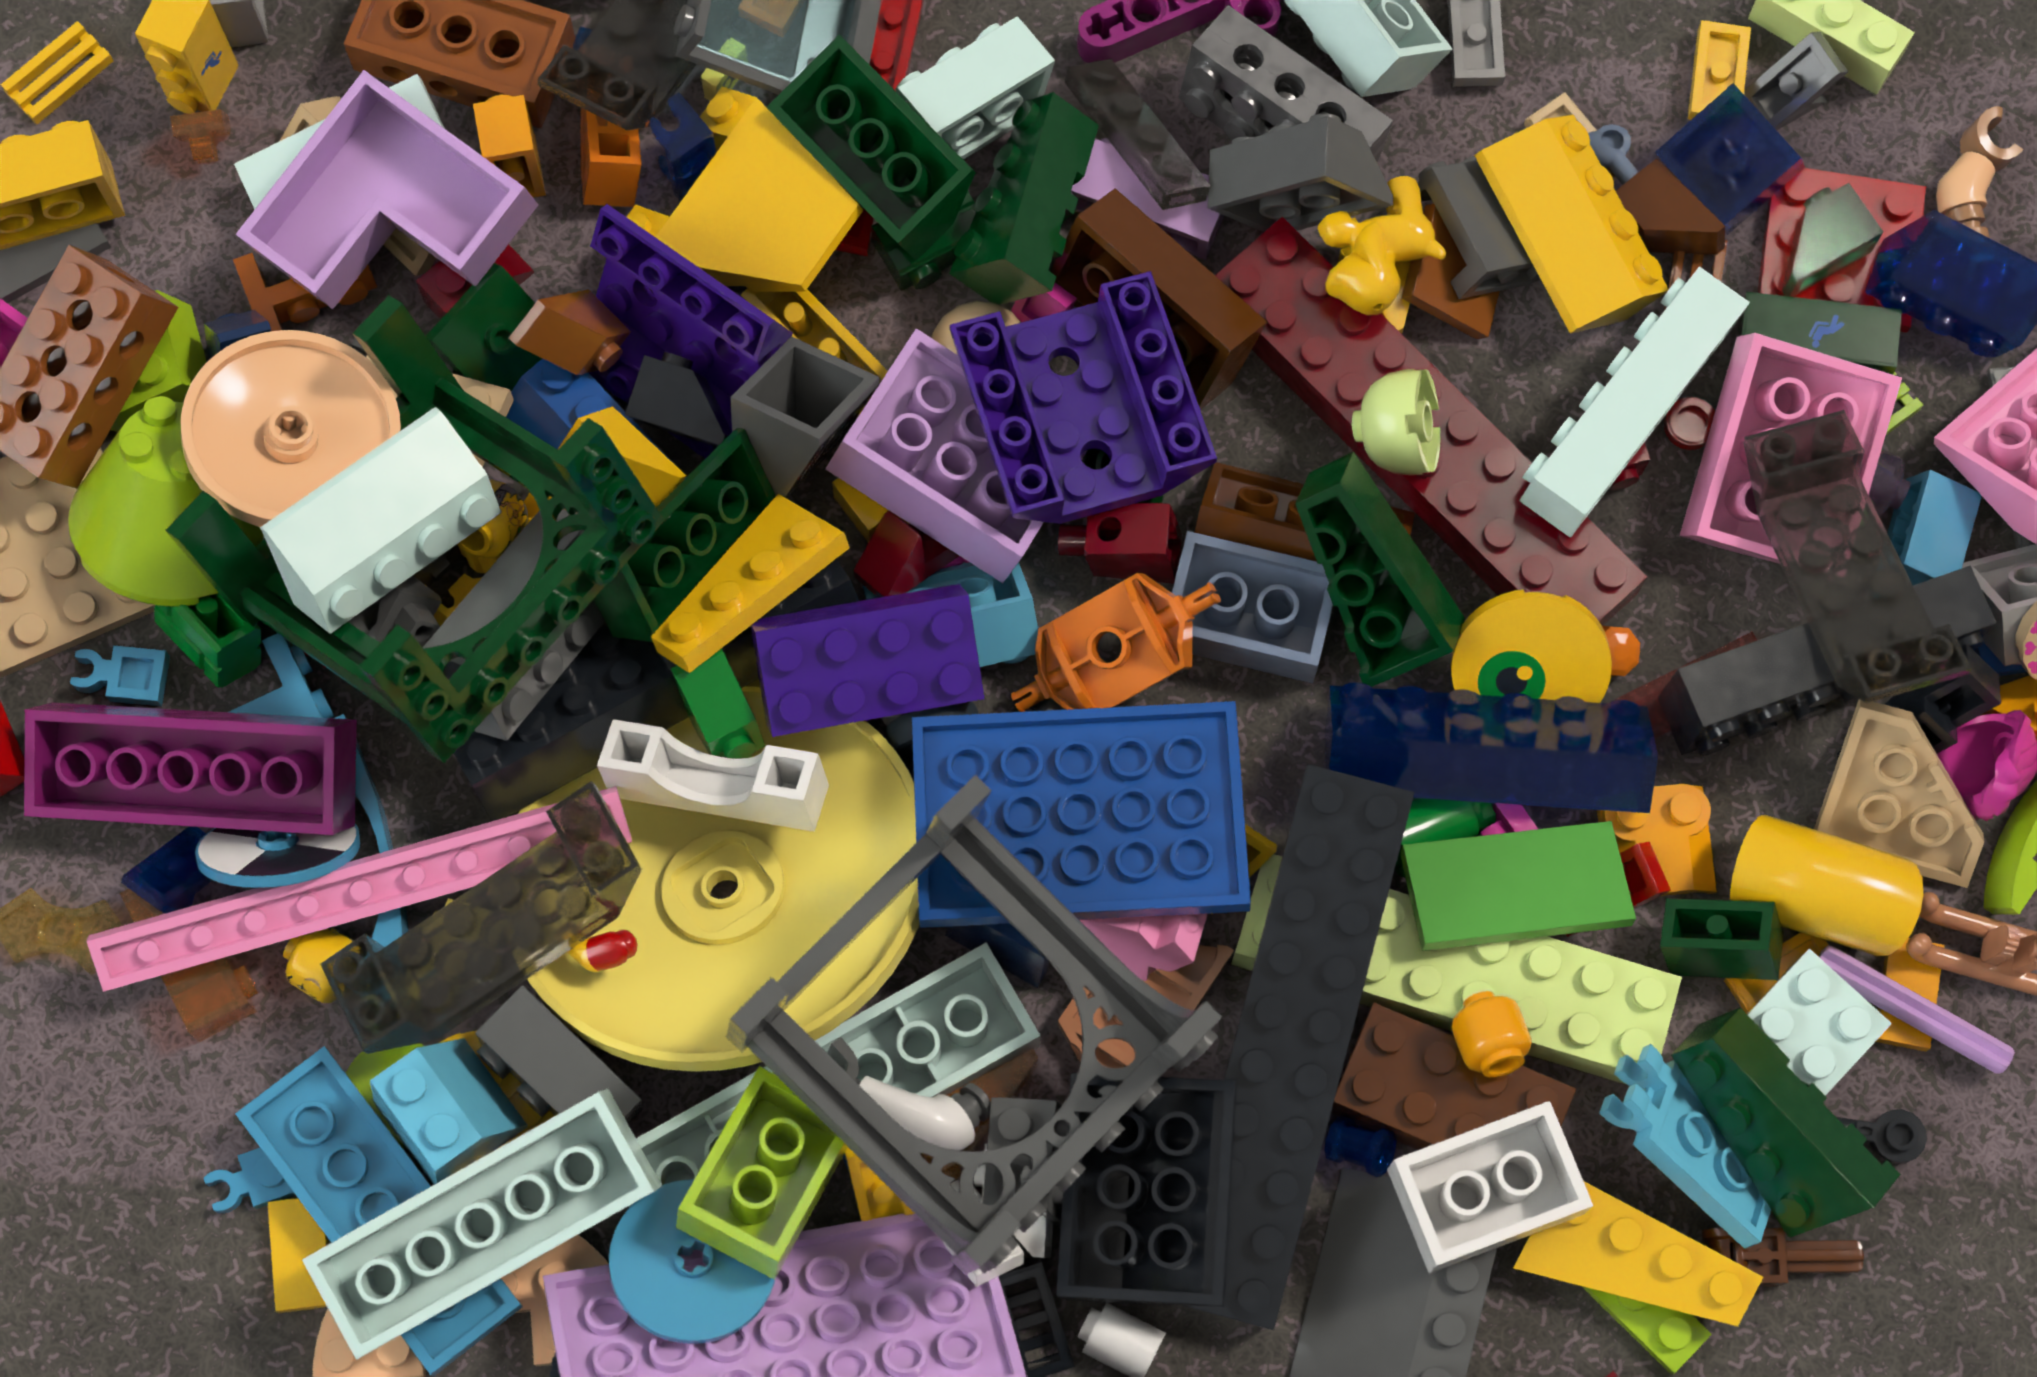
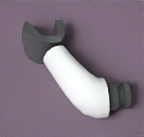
M841 1037L831 1043L827 1052L898 1124L930 1144L962 1151L974 1142V1128L979 1125V1121H985L990 1117L991 1101L986 1093L973 1083L966 1084L960 1089L959 1094L955 1093L951 1097L945 1094H937L933 1098L920 1096L885 1084L869 1076H865L862 1081L857 1078L859 1072L858 1059Z

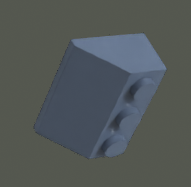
M1187 531L1172 593L1176 596L1185 597L1211 582L1217 590L1214 594H1219L1221 599L1220 603H1216L1194 616L1192 620V655L1313 683L1333 606L1327 591L1329 582L1322 564Z

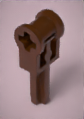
M1723 1228L1702 1230V1240L1708 1242V1248L1763 1276L1759 1287L1787 1284L1788 1274L1858 1273L1863 1268L1864 1251L1862 1250L1861 1243L1857 1240L1786 1241L1783 1228H1765L1761 1242L1744 1249Z

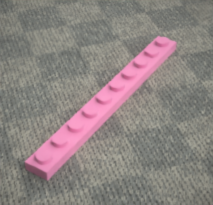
M616 786L350 861L335 871L310 881L287 886L255 888L89 935L86 942L102 990L105 992L630 843L632 838Z

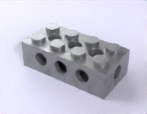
M1229 5L1192 45L1178 98L1185 103L1186 107L1194 115L1208 119L1225 131L1231 141L1238 137H1257L1270 133L1267 126H1294L1308 122L1310 117L1316 114L1336 115L1341 119L1342 123L1362 131L1377 164L1393 122L1388 116ZM1233 97L1232 103H1230L1226 98Z

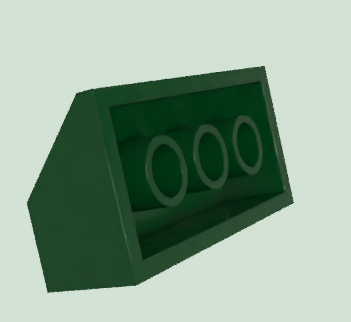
M839 34L766 108L887 233L917 261L953 225L976 172Z
M736 428L656 507L665 521L656 529L653 536L618 571L616 577L594 598L613 637L653 642L651 636L776 497L744 428Z

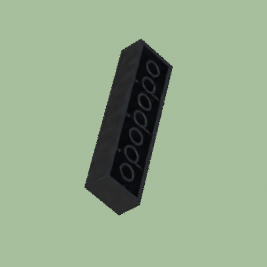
M835 559L761 618L858 602L859 599L851 579L837 559ZM605 625L598 629L507 741L473 731L469 739L454 752V755L491 822L508 817L597 768L613 719L662 727L666 730L687 719L689 715L671 671V668L677 665L659 654L653 642L613 637L608 626ZM749 626L721 648L741 688L759 679Z

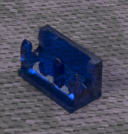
M678 92L668 99V104L674 117H677L679 128L674 131H667L662 128L661 122L654 117L650 119V126L654 137L665 149L666 157L663 155L658 157L660 170L671 182L676 198L682 201L716 154L713 132Z

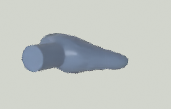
M1610 124L1601 127L1597 131L1588 132L1590 145L1600 164L1605 168H1609L1622 185L1639 173L1626 157L1631 146V137L1626 129Z

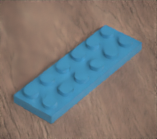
M325 1046L235 1113L331 1243L431 1187ZM502 1278L406 1331L401 1336L429 1374L434 1377L523 1306Z

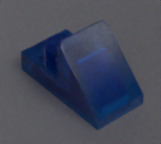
M187 827L125 873L121 883L163 914L191 907L195 894L213 881L201 873L196 861V846L206 833L198 827Z

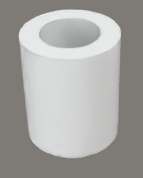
M1106 1303L1102 1312L1093 1307L1091 1308L1077 1337L1086 1341L1082 1351L1084 1354L1129 1377H1145L1166 1333Z

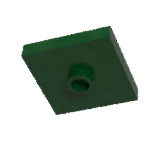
M493 263L476 287L472 285L426 335V338L435 350L460 376L507 388L510 391L513 390L522 375L543 359L516 346L509 339L535 302L502 265Z

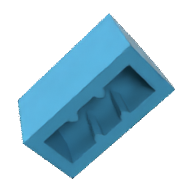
M1932 470L1902 480L1876 574L1913 586L1961 569L1982 496L1980 493Z

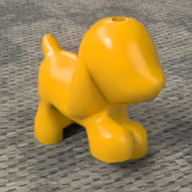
M1409 176L1395 177L1387 182L1393 194V205L1386 208L1387 215L1358 222L1355 217L1351 218L1347 211H1338L1325 216L1317 227L1320 237L1326 245L1343 249L1350 247L1351 251L1350 255L1342 259L1330 270L1325 282L1327 293L1365 315H1379L1391 306L1399 294L1401 280L1395 267L1396 262L1418 260L1426 256L1443 260L1446 256L1444 247L1435 240V232L1431 222L1423 214L1419 186L1416 180Z

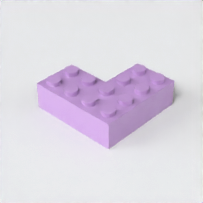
M363 70L236 235L257 254L333 310L396 228L476 287L537 208L538 203L524 186Z

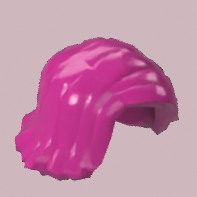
M2013 710L2007 714L1979 715L1957 728L1958 743L1937 754L1975 820L1983 819L1988 821L1995 815L1998 817L2006 812L2011 800L2025 791L2037 773L2036 735L2030 726L2031 720L2021 710Z

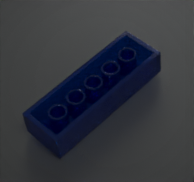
M1356 682L1348 683L1344 686L1330 685L1324 741L1326 769L1415 792L1413 798L1650 813L1658 753L1647 706H1639L1628 700H1615L1609 704L1585 702L1580 698L1571 696L1560 697L1556 700L1532 699L1530 696L1521 693H1509L1503 697L1485 696L1464 689L1454 690L1450 693L1426 692L1414 686H1403L1396 690L1378 689Z

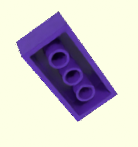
M960 584L760 618L750 626L765 720L772 737L984 699L969 594Z

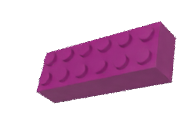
M48 703L25 709L24 816L334 835L355 826L357 720L70 703Z

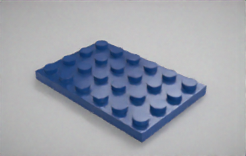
M1236 701L912 717L916 843L927 833L935 814L976 775L992 790L977 820L1079 920L1250 911L1251 900ZM941 855L918 877L920 928L1009 923Z

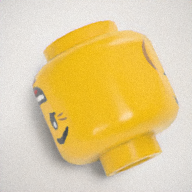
M333 927L289 940L284 949L283 957L288 960L286 977L291 985L317 1001L326 1004L332 1003L338 998L346 1000L354 993L348 980L364 956L362 946L358 942Z

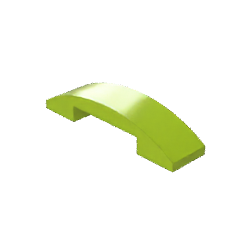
M2037 781L2015 807L1998 839L1992 855L1984 890L1983 908L1993 915H2019L2037 889V862L2033 860L2037 853Z

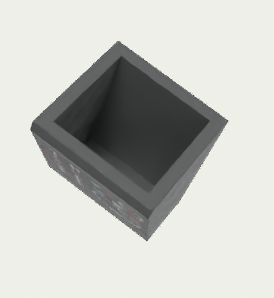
M791 336L731 396L732 432L736 428L745 429L776 496L780 494L788 498L837 447L879 386V377Z

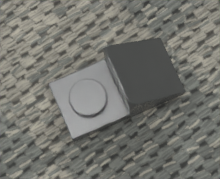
M1811 32L1744 90L1743 103L1764 134L1769 135L1827 103L1823 93L1849 71L1821 32Z

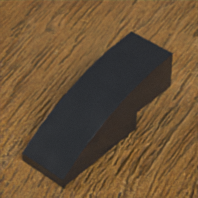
M1965 644L1910 681L1884 705L1912 712L1936 754L1958 743L1957 728L2001 704L1999 674L1973 649ZM1841 750L1837 753V759L1839 758Z

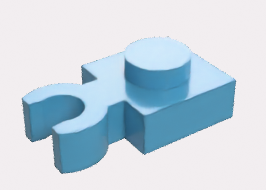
M114 646L111 660L102 659L97 652L90 649L75 651V658L79 663L94 665L93 673L89 677H71L70 684L76 690L83 693H93L100 690L103 686H107L105 696L110 702L162 707L170 655L166 650Z
M261 1148L237 1155L242 1171L231 1173L227 1170H215L204 1177L207 1186L226 1182L230 1187V1193L225 1200L212 1204L213 1210L216 1213L233 1211L240 1205L243 1197L249 1195L253 1207L256 1209L267 1206L268 1202L283 1200L295 1195Z

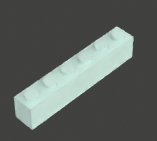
M1698 267L1687 283L1680 278L1674 282L1660 302L1667 307L1662 315L1659 317L1653 312L1648 315L1633 336L1640 343L1633 352L1625 346L1622 348L1606 370L1607 373L1613 376L1606 386H1603L1598 381L1592 386L1578 406L1585 413L1578 422L1570 416L1567 418L1551 440V443L1557 446L1556 450L1550 457L1541 452L1522 477L1530 484L1519 501L1570 538L1729 334L1750 303L1701 267Z

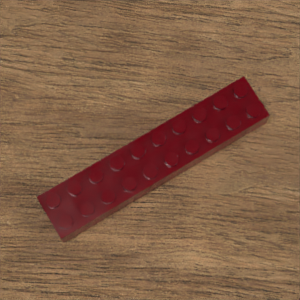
M1283 217L1277 220L1215 275L1267 321L1252 350L1498 596L1524 589V593L1541 592L1561 597L1567 595L1583 604L1598 619L1600 624L1604 626L1639 593L1647 576L1588 517H1586L1570 538L1519 501L1530 484L1522 477L1532 462L1381 313L1379 315H1365L1354 310L1343 301L1330 296L1326 291L1325 282L1333 266ZM1405 369H1426L1430 372L1434 381L1439 410H1432L1433 427H1440L1441 437L1439 459L1434 472L1422 473V475L1394 474L1377 466L1368 457L1364 443L1356 442L1352 431L1353 412L1361 410L1364 394L1376 380L1387 373Z

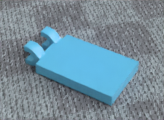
M1651 1044L1642 1048L1637 1063L1628 1055L1619 1058L1614 1074L1629 1086L1623 1102L1614 1094L1605 1097L1599 1113L1615 1126L1635 1130L1637 1135L1633 1145L1744 1249L1760 1243L1771 1208L1761 1196L1676 1062L1672 1060L1665 1063L1662 1055Z

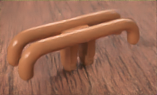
M1932 892L1923 893L1920 918L1938 926L1981 937L1983 942L1980 958L1933 945L1928 935L1918 933L1913 935L1906 944V950L1914 960L1931 967L2037 996V974L2031 973V971L2037 970V931L1940 904L1936 894Z

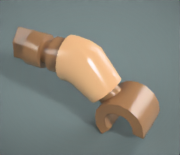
M1999 106L1987 109L1963 132L1960 140V152L1962 155L1939 180L1937 186L1936 202L1940 218L1946 219L1948 229L1955 231V234L1951 237V242L1961 278L1964 281L1985 278L1996 272L1988 229L1980 225L1985 221L1983 208L1987 205L1986 192L1995 172L2004 169L2024 150L2015 143L2006 149L1999 148L1990 140L1988 132L2002 121L2003 108Z

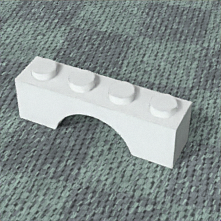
M614 719L612 720L597 764L606 788L617 786L620 799L815 832L829 787L818 753L766 745L759 755L751 758H723L687 746L673 737L665 728Z

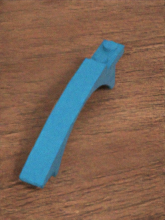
M279 633L262 640L283 686L229 711L230 713L335 717L322 689L320 688L313 692L310 689L304 675L313 672V669L303 650L296 645L290 646L286 638ZM344 714L335 717L336 719H347ZM356 738L355 796L361 802L369 817L376 836L379 853L393 850L385 811ZM404 906L378 914L371 941L362 960L348 981L355 996H359L362 1004L380 996L397 1034L401 1039L410 1040L414 1038V1003L411 1000L413 993L410 991L409 986L412 960L407 909Z

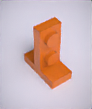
M253 253L233 259L251 309L257 311L268 320L271 331L284 330L281 323L288 320L293 323L311 320L319 314V309L327 306L292 279L267 287ZM369 265L365 267L341 298L340 304L349 305L359 302L368 295L369 290L377 288Z

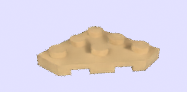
M1859 698L1814 829L1906 858L1917 865L1921 876L1968 888L1984 845L1982 830L1913 713Z

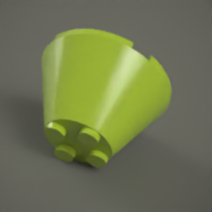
M164 396L148 399L144 403L143 409L137 411L125 422L81 482L70 505L69 534L71 542H73L75 549L81 557L82 566L95 580L106 588L129 599L147 604L190 606L199 603V597L218 593V591L165 531L195 500L202 490L192 477L183 454L181 444V413L184 402H174L172 399ZM230 515L254 546L257 547L264 537L261 528Z

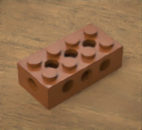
M361 0L344 41V47L355 71L362 73L365 70L374 77L393 83H399L418 74L429 94L473 107L475 103L486 102V100L496 95H510L513 97L524 95L532 126L542 129L575 46L576 38L569 14L524 0Z
M68 245L0 368V451L38 478L77 489L179 307L109 260Z

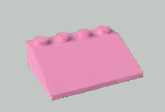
M1752 333L1738 336L1679 536L1751 557L1844 579L1902 377L1761 334Z
M2035 349L1934 437V445L2014 531L2037 545V349Z

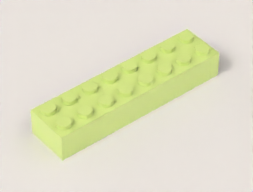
M1273 854L1260 867L1251 897L1250 911L1246 913L1231 965L1251 971L1253 969L1282 856ZM1389 889L1360 1004L1372 1007L1373 1003H1377L1419 1022L1452 1031L1453 1018L1464 1008L1463 1002L1473 994L1490 991L1495 996H1506L1514 999L1520 1007L1532 1038V1044L1527 1055L1625 1084L1614 1074L1619 1058L1628 1055L1637 1063L1642 1048L1649 1044L1653 1045L1662 1055L1682 977L1548 936L1422 951L1410 896Z

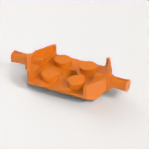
M1136 573L1040 627L1035 646L1038 674L1034 676V682L1011 693L1013 701H1020L1015 704L1016 708L1020 712H1025L1045 699H1053L1065 710L1115 707L1178 671L1189 670L1192 668V620L1198 613L1221 602L1219 594H1214L1217 591L1211 582H1208L1205 586L1185 597L1176 596L1147 575ZM1112 632L1121 640L1122 649L1115 661L1107 663L1099 656L1098 642L1104 634Z

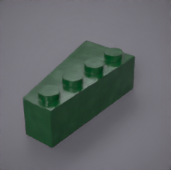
M1054 92L1024 101L1014 113L1012 118L1014 128L1008 142L995 156L993 161L995 171L989 185L976 199L974 204L976 214L969 230L961 236L955 247L954 254L957 257L949 274L991 303L998 305L1053 290L1056 276L1049 272L1052 257L1057 259L1063 254L1067 239L1059 234L1061 225L1068 217L1074 214L1078 198L1071 193L1072 186L1085 177L1099 125Z
M1352 452L1310 472L1295 505L1318 564H1322L1329 582L1327 591L1333 606H1338L1346 627L1344 636L1350 652L1355 651L1361 667L1359 676L1364 689H1369L1454 652L1465 617L1355 453Z
M1741 1007L1699 1024L1671 1054L1789 1238L1875 1208L1901 1175L1887 1160L1881 1164L1863 1146L1867 1139L1852 1123L1845 1127L1823 1104L1827 1097L1813 1082L1807 1084L1801 1081L1789 1069L1790 1059Z

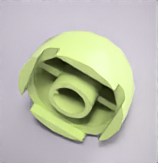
M1405 369L1387 373L1376 380L1364 394L1361 410L1353 412L1352 431L1356 442L1364 443L1368 457L1380 468L1402 475H1422V473L1435 471L1439 459L1441 437L1440 427H1433L1432 410H1439L1434 381L1430 372L1426 369Z

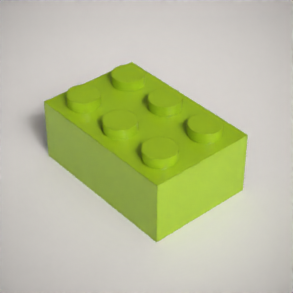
M759 1066L680 1204L676 1228L775 1280L848 1146L774 1073Z

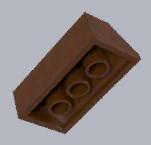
M1219 462L1214 463L1200 506L1194 533L1316 561L1295 505L1304 484ZM1391 507L1408 534L1411 535L1415 512Z

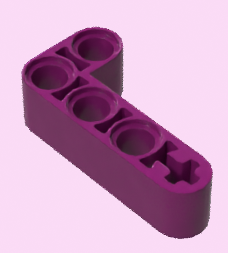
M1107 0L1091 7L1082 14L1078 25L1077 49L1084 62L1091 66H1108L1215 20L1228 5L1246 18L1254 15L1265 18L1268 22L1257 26L1276 38L1281 5L1279 0H1200L1195 3H1187L1183 0ZM1141 13H1148L1156 19L1145 23L1135 19V16Z

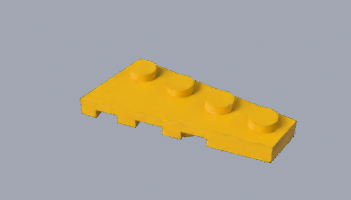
M777 494L654 632L651 638L656 651L688 673H691L847 551L850 547L845 533L782 495Z
M1585 1181L1583 1182L1593 1207L1582 1216L1530 1235L1513 1266V1269L1733 1326L1739 1325L1763 1279V1276Z

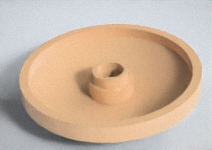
M278 330L252 335L218 352L201 368L190 384L181 413V444L183 454L195 482L202 491L215 498L227 513L258 527L275 518L401 431L400 414L393 391L387 380L370 360L349 345L334 338L297 330Z

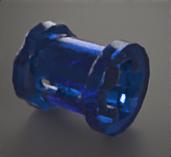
M1340 1115L1334 1120L1325 1141V1156L1328 1160L1336 1163L1347 1161L1362 1166L1369 1175L1381 1177L1387 1172L1394 1159L1396 1135L1392 1130L1386 1128L1375 1131L1357 1125L1354 1119Z

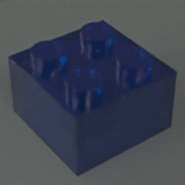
M1734 83L1655 152L1662 164L1725 225L1726 235L1731 233L1805 168L1803 160Z

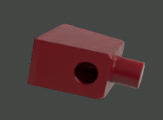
M1170 503L1131 504L1088 516L1087 525H1060L1058 534L1059 555L1085 556L1094 576L1127 579L1136 573H1142L1156 582L1171 584L1175 582L1180 562L1182 533Z

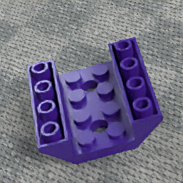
M606 204L600 209L590 247L606 257L596 297L631 333L621 344L620 348L623 350V353L612 367L604 372L597 370L589 372V374L600 385L628 404L644 355L661 360L663 352H668L693 361L691 370L707 379L732 431L731 396L793 333ZM668 432L705 459L717 448Z
M1151 271L1101 284L1098 302L1018 324L1005 327L1000 311L950 324L949 330L1013 518L1062 524L1160 497L1216 463L1217 456ZM1057 356H1067L1076 362L1078 369L1071 375L1061 376L1050 369L1049 362ZM1089 449H1100L1109 456L1110 463L1102 469H1091L1082 462L1081 455Z

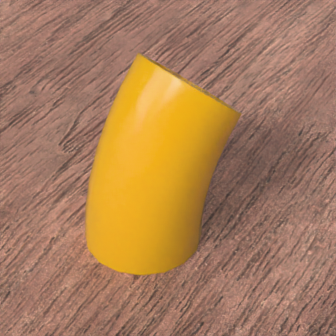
M1761 815L1750 826L1737 856L1731 882L1730 901L1775 902L1782 927L1875 956H1888L1901 948L1913 932L1923 901V879L1917 865L1906 858L1785 820Z

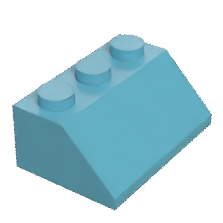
M1019 562L1004 583H1001L972 563H962L961 565L940 569L906 592L960 584L969 594L980 667L1000 662L1018 663L1030 655H1035L1038 634L1037 619L1033 598ZM863 586L866 600L878 598Z

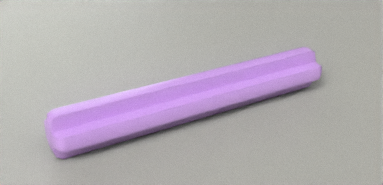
M1834 946L1825 947L1818 957L1873 1005L1996 1074L2003 1073L2010 1065L2015 1053L2011 1046Z

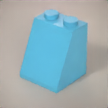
M465 1038L418 1047L370 1080L374 1104L433 1185L495 1151L528 1127Z

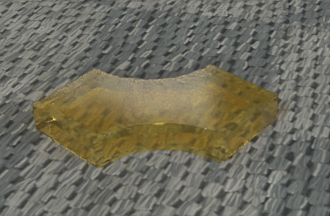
M29 888L0 908V941L16 963L36 955L58 954L75 960L90 975L96 973V969L86 942L88 936L124 926L105 899L83 908H62L46 902L32 888Z

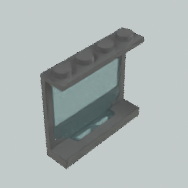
M687 0V4L681 8L674 26V34L680 36L676 56L779 95L839 34L870 64L881 0Z

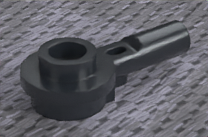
M1903 1109L1890 1110L1882 1114L1875 1122L1837 1117L1845 1127L1852 1123L1867 1139L1865 1143H1870L1872 1150L1889 1162L1895 1164L1908 1163L1918 1158L1925 1148L1927 1141L1926 1129L1922 1121L1912 1112Z

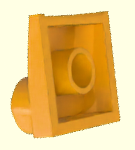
M1675 784L1633 788L1599 796L1596 799L1598 822L1612 821L1619 853L1638 843H1651L1671 891L1661 896L1697 892L1713 894L1717 892L1708 824L1711 806L1702 786Z

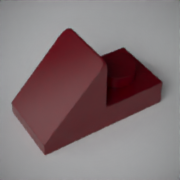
M888 510L883 515L854 569V576L878 598L908 592L958 558L959 555L913 525H908L896 514Z

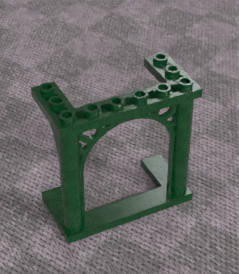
M388 295L352 334L397 394L396 402L400 414L401 430L436 407L443 413L472 454L521 484L533 495L538 504L543 522V540L540 556L529 581L516 599L499 616L478 631L454 642L435 647L422 648L414 636L398 624L381 642L368 636L349 622H346L329 634L293 604L266 539L264 538L255 547L220 503L205 491H202L165 531L242 620L252 627L259 621L265 623L403 721L430 754L445 763L469 739L472 732L491 711L504 701L511 689L533 665L541 660L550 646L570 624L579 618L588 604L616 577L618 571L653 536L656 529L665 520L603 426L587 418L559 449L549 445L466 393L403 303ZM566 509L569 516L557 522L559 513ZM584 530L567 550L557 548L559 541L564 536L575 531ZM454 658H464L465 662L447 679L443 674L446 665Z

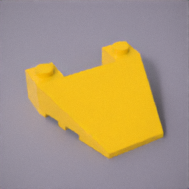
M722 86L694 124V127L716 153L670 217L635 204L627 218L726 287L746 286L750 292L806 291L860 216L863 209L757 97Z

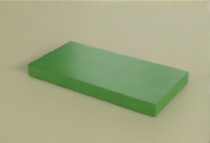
M1612 821L1406 844L1402 846L1400 851L1422 951L1629 927L1636 920Z

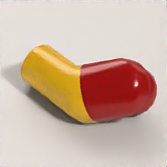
M573 922L561 928L556 936V943L581 966L591 972L604 971L626 963L627 959L636 954L638 947L635 936L628 930L609 931L590 937Z

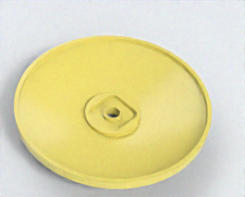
M759 679L741 688L755 716L765 746L771 745L819 754L829 787L815 832L620 799L632 842L503 878L501 882L502 912L507 936L521 970L531 988L546 1008L569 1030L586 1042L611 1055L636 1064L666 1070L695 1072L719 1071L761 1063L762 1061L749 1048L742 1053L726 1038L730 1018L771 977L777 982L916 844L914 781L895 749L866 720L772 737L766 725ZM689 717L667 729L680 742L708 754ZM764 748L756 751L751 757L759 755ZM598 767L520 809L518 814L607 789ZM918 878L785 1010L814 1041L834 1030L863 1007L889 979L906 954L920 924ZM731 880L738 884L736 891L727 898L717 899L711 896L713 887L721 881ZM573 922L590 937L609 931L628 930L635 936L638 947L636 954L627 959L626 963L604 971L591 972L581 966L556 943V936L561 928Z

